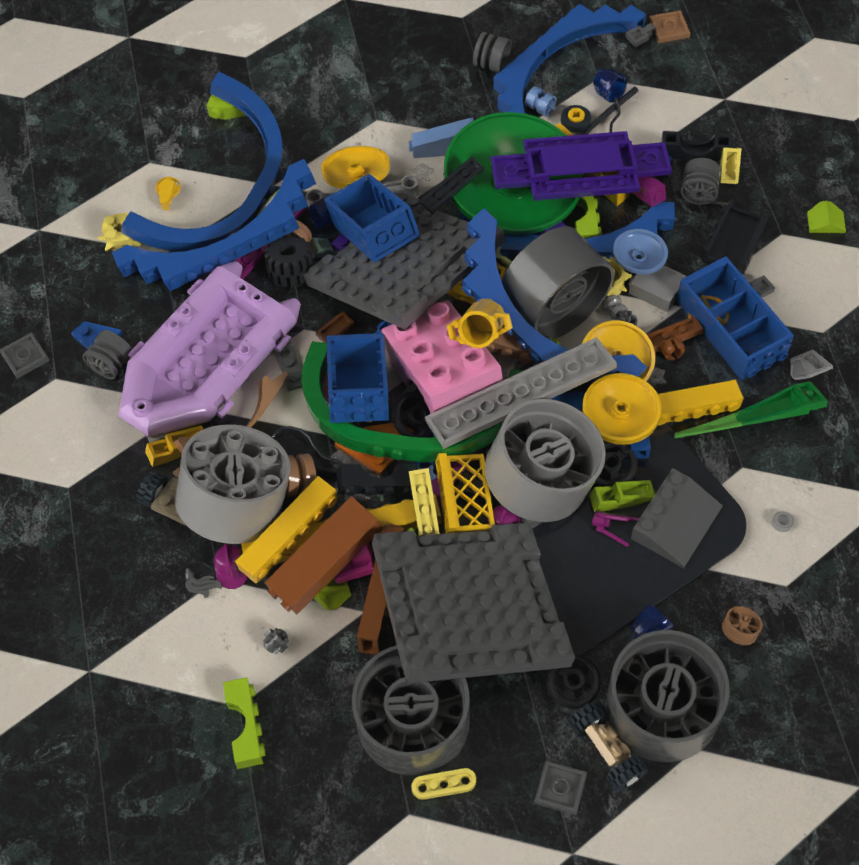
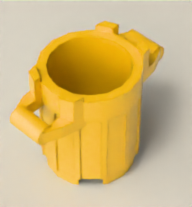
M480 299L474 302L461 318L446 325L450 340L459 341L460 344H467L473 348L486 347L501 334L513 328L510 314L505 313L502 306L492 299ZM455 328H458L460 336H457Z

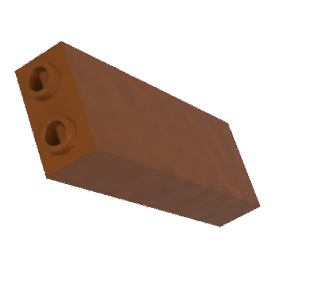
M351 496L265 582L269 587L267 592L275 600L279 597L282 600L281 606L287 612L292 610L297 615L373 539L374 534L379 533L383 529L381 523Z
M394 524L384 525L382 533L404 532V528ZM376 559L357 634L359 652L377 655L381 651L389 617Z

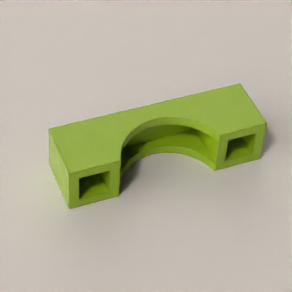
M594 196L580 197L576 206L583 209L586 215L576 221L575 230L584 239L601 236L602 230L601 227H598L600 222L599 213H596L595 210L597 209V199H594Z
M248 677L223 682L228 709L236 710L246 718L244 731L232 742L235 764L238 769L263 764L262 756H266L264 744H260L259 736H262L261 724L256 722L259 710L257 703H253L252 696H256L254 683L250 684Z

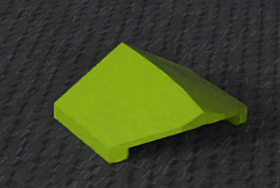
M821 201L807 212L809 233L846 232L844 213L832 202Z
M333 578L315 595L314 600L326 610L338 609L351 596L347 581L337 584Z

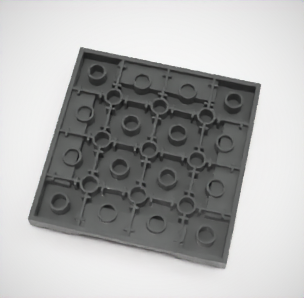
M402 193L398 197L411 207L420 233L419 237L375 263L350 242L335 256L331 254L324 256L318 263L310 267L303 276L307 286L406 329L475 268H471L465 262L464 255L465 251L477 239H473L467 232L469 222L440 211H436L432 215L420 204V199ZM496 227L495 250L506 241L503 230Z
M530 523L492 525L491 530L418 536H415L414 531L374 534L372 546L406 683L572 666L575 655L564 623L559 622L539 562L541 554Z

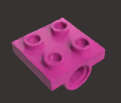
M369 542L334 577L337 584L372 574L374 561L371 543Z

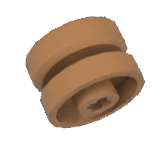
M298 454L295 458L293 455H288L291 471L285 498H293L297 494L300 495L316 479L315 465L310 454Z

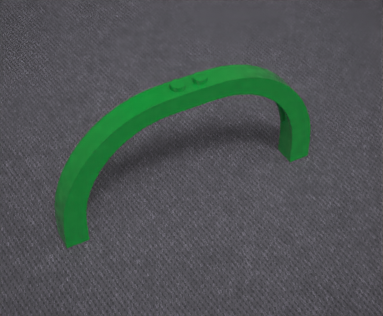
M312 341L303 364V393L313 420L329 438L348 449L360 453L415 462H435L439 453H447V456L468 455L492 443L504 422L502 421L445 449H443L436 437H409L366 430L347 422L330 423L329 406L323 398V381L328 369L327 343ZM511 369L508 378L523 371Z

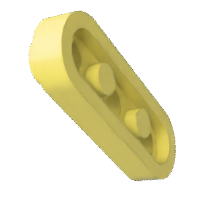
M463 768L419 776L412 782V793L416 798L425 800L469 792L476 785V775L472 770ZM464 778L468 779V780H469V783H468V784H463V783L461 782L462 779H464ZM442 782H446L448 786L446 788L440 787V784ZM421 786H425L427 790L425 792H420L419 788Z

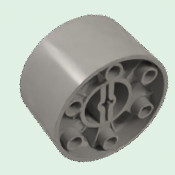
M535 399L524 402L507 415L487 454L485 477L488 486L495 498L506 509L519 517L537 522L561 520L576 511L600 475L605 463L604 442L594 423L573 406L551 399ZM526 434V443H524L517 435ZM574 465H578L581 473L570 470L569 468L573 467Z
M218 425L196 433L185 444L181 457L175 496V505L180 518L192 531L209 540L228 544H240L257 540L281 515L291 471L287 453L269 435L246 426Z

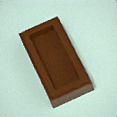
M342 311L315 333L323 343H327V336L344 335L356 325L355 321Z

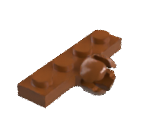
M693 316L649 333L647 336L651 340L655 352L660 351L666 359L673 361L675 359L671 353L677 359L680 358L685 352V345L682 342L703 334V327Z

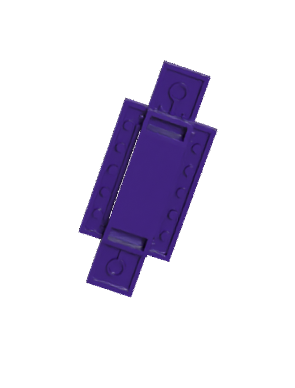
M627 131L523 139L524 154L491 156L490 159L495 189L531 186L533 201L639 192L638 177L671 175L672 171L665 142L632 145ZM619 171V175L549 180V176Z

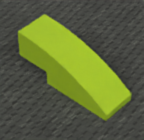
M650 480L615 482L613 486L595 487L589 494L594 512L596 510L603 512L634 506L650 501L655 496Z

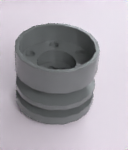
M482 32L474 49L473 65L476 67L481 66L483 69H486L489 65L490 71L500 73L506 67L510 57L511 39L498 37L495 42V35Z
M707 158L690 160L684 169L681 188L682 197L686 201L697 205H706L714 202L718 196L721 177L720 165Z
M102 330L94 339V344L88 347V350L84 352L82 357L84 362L93 371L105 378L115 379L118 372L122 370V365L126 364L130 359L128 354L132 348L119 335L108 330Z

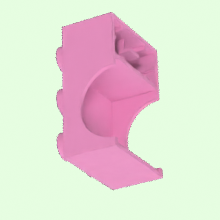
M449 300L434 303L406 329L394 324L381 329L389 363L407 388L410 386L411 380L415 383L429 408L430 414L503 381L501 366L486 347L473 348L467 344H460L459 341L450 340L446 325L461 318V315ZM455 328L457 336H460L458 328Z

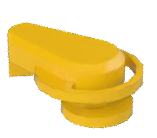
M164 177L155 185V191L159 196V203L163 210H170L173 198L180 193L181 183L175 177Z

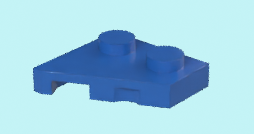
M86 321L71 332L72 336L87 349L90 345L94 344V339L102 330L111 331L120 337L123 335L120 329Z

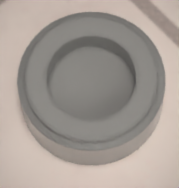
M785 511L776 513L772 520L773 527L779 532L789 531L794 522L791 514Z

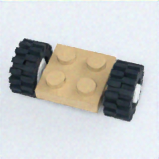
M595 700L590 702V704H586L583 708L581 707L578 712H575L569 718L568 724L577 737L588 734L609 766H617L608 773L606 779L616 793L622 792L647 774L648 769L638 755L631 757L629 748L617 737L618 733L613 726L601 724L608 719L609 714L601 702Z

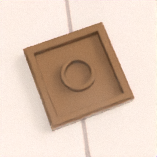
M681 10L649 16L650 23L656 27L653 31L658 43L690 38V31Z

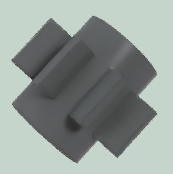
M621 311L619 316L615 318V320L629 322L636 326L638 324L637 317L632 315V311Z
M277 628L274 630L269 629L264 634L266 637L263 640L264 647L268 652L275 654L278 652L283 653L288 648L286 645L289 642L288 635L284 630Z

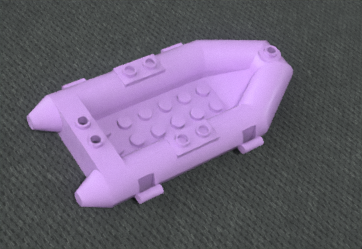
M237 261L216 267L204 281L198 279L187 291L190 296L145 344L140 341L128 354L131 359L127 363L118 416L149 438L210 422L215 415L223 418L234 405L229 399L274 349L280 353L292 340L287 334L297 323L300 302L295 298L277 302L240 278L243 267Z

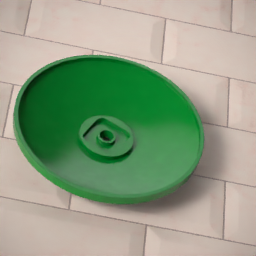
M517 112L490 114L470 122L455 135L449 144L444 160L443 176L444 179L448 177L471 156L484 167V172L451 200L470 220L485 208L497 220V227L502 229L504 234L527 235L554 227L573 211L580 197L533 201L531 186L495 189L490 159L491 156L524 154L523 139L567 135L553 124L541 118ZM584 173L549 176V180L584 178Z

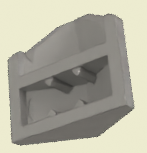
M814 350L790 359V375L795 380L811 378L833 369V365Z

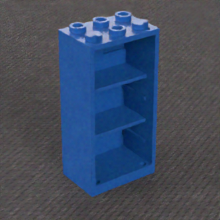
M726 256L681 279L676 299L677 303L687 315L689 313L691 317L695 316L703 327L705 337L741 381L747 377H753L758 371L766 370L774 362L782 361L788 356L794 335ZM701 295L714 296L723 302L719 303L715 300L707 299L711 307L708 309L699 297ZM729 313L727 323L722 326L716 318L720 317L725 320L726 314Z

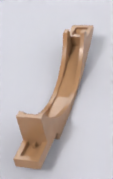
M284 371L272 381L268 375L258 381L257 406L246 427L251 428L265 412L286 379L287 371ZM183 436L174 442L181 454L189 438ZM180 467L172 472L176 478L179 476Z

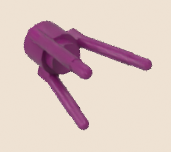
M596 510L592 525L597 526L596 531L604 533L628 547L629 543L604 528H609L611 519L638 521L640 518L609 514Z

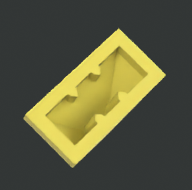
M723 148L720 161V183L738 184L741 148Z

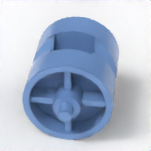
M534 86L526 93L525 106L532 110L536 109L539 114L547 117L555 110L557 98L550 93L545 94L544 90Z

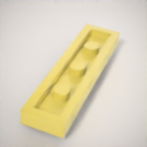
M429 468L409 471L419 535L440 534Z

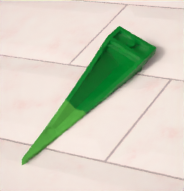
M811 381L794 384L733 414L676 432L674 438L809 414L810 410L827 407L828 400Z

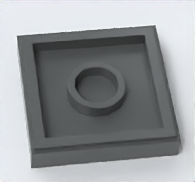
M32 332L0 349L2 357L17 379L50 361Z
M545 760L534 804L577 815L587 772Z

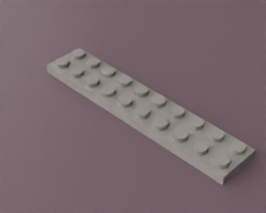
M596 337L427 415L425 420L443 449L504 421L507 415L518 405L530 400L556 397L617 368V363Z

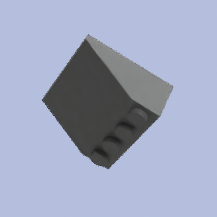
M672 468L634 526L631 539L685 568L723 505L690 477Z

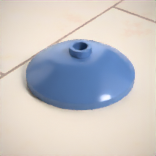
M632 229L623 232L617 237L613 246V255L616 262L623 269L635 274H651L664 266L668 257V249L663 239L657 234L644 229Z

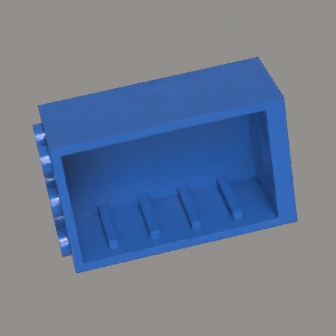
M371 174L365 175L324 199L335 228L374 263L420 236L411 207Z
M383 333L327 336L330 423L389 420Z

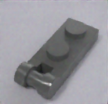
M289 342L280 353L275 349L274 353L282 373L284 371L288 373L285 382L288 390L292 391L302 387V370L292 343ZM283 353H289V355L282 357Z

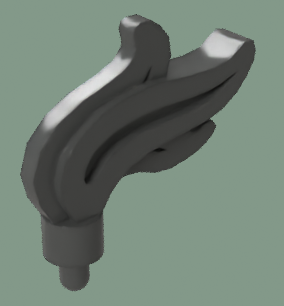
M189 568L186 569L185 587L189 592L203 594L204 598H207L209 596L208 590L222 588L221 583L214 580L213 576H204L197 580L194 578L193 572H190Z

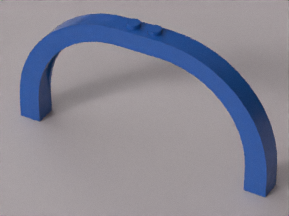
M221 72L217 73L211 83L210 94L232 104L245 113L258 128L266 149L265 167L246 200L236 212L210 226L182 229L155 223L130 211L122 224V234L151 247L185 252L221 241L249 224L255 218L260 208L267 202V196H271L275 187L273 185L279 172L282 157L281 133L274 115L264 101L250 88Z

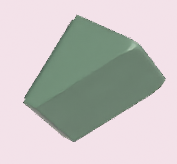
M312 238L309 243L313 259L334 252L328 238Z

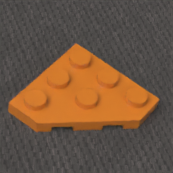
M393 423L362 427V429L400 435ZM404 425L408 431L415 434L414 430ZM335 442V448L368 469L375 471L380 476L383 475L395 460L393 458L376 457L360 453Z

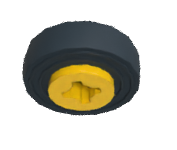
M570 105L562 111L561 124L570 132L580 133L589 127L591 114L587 108L581 105Z

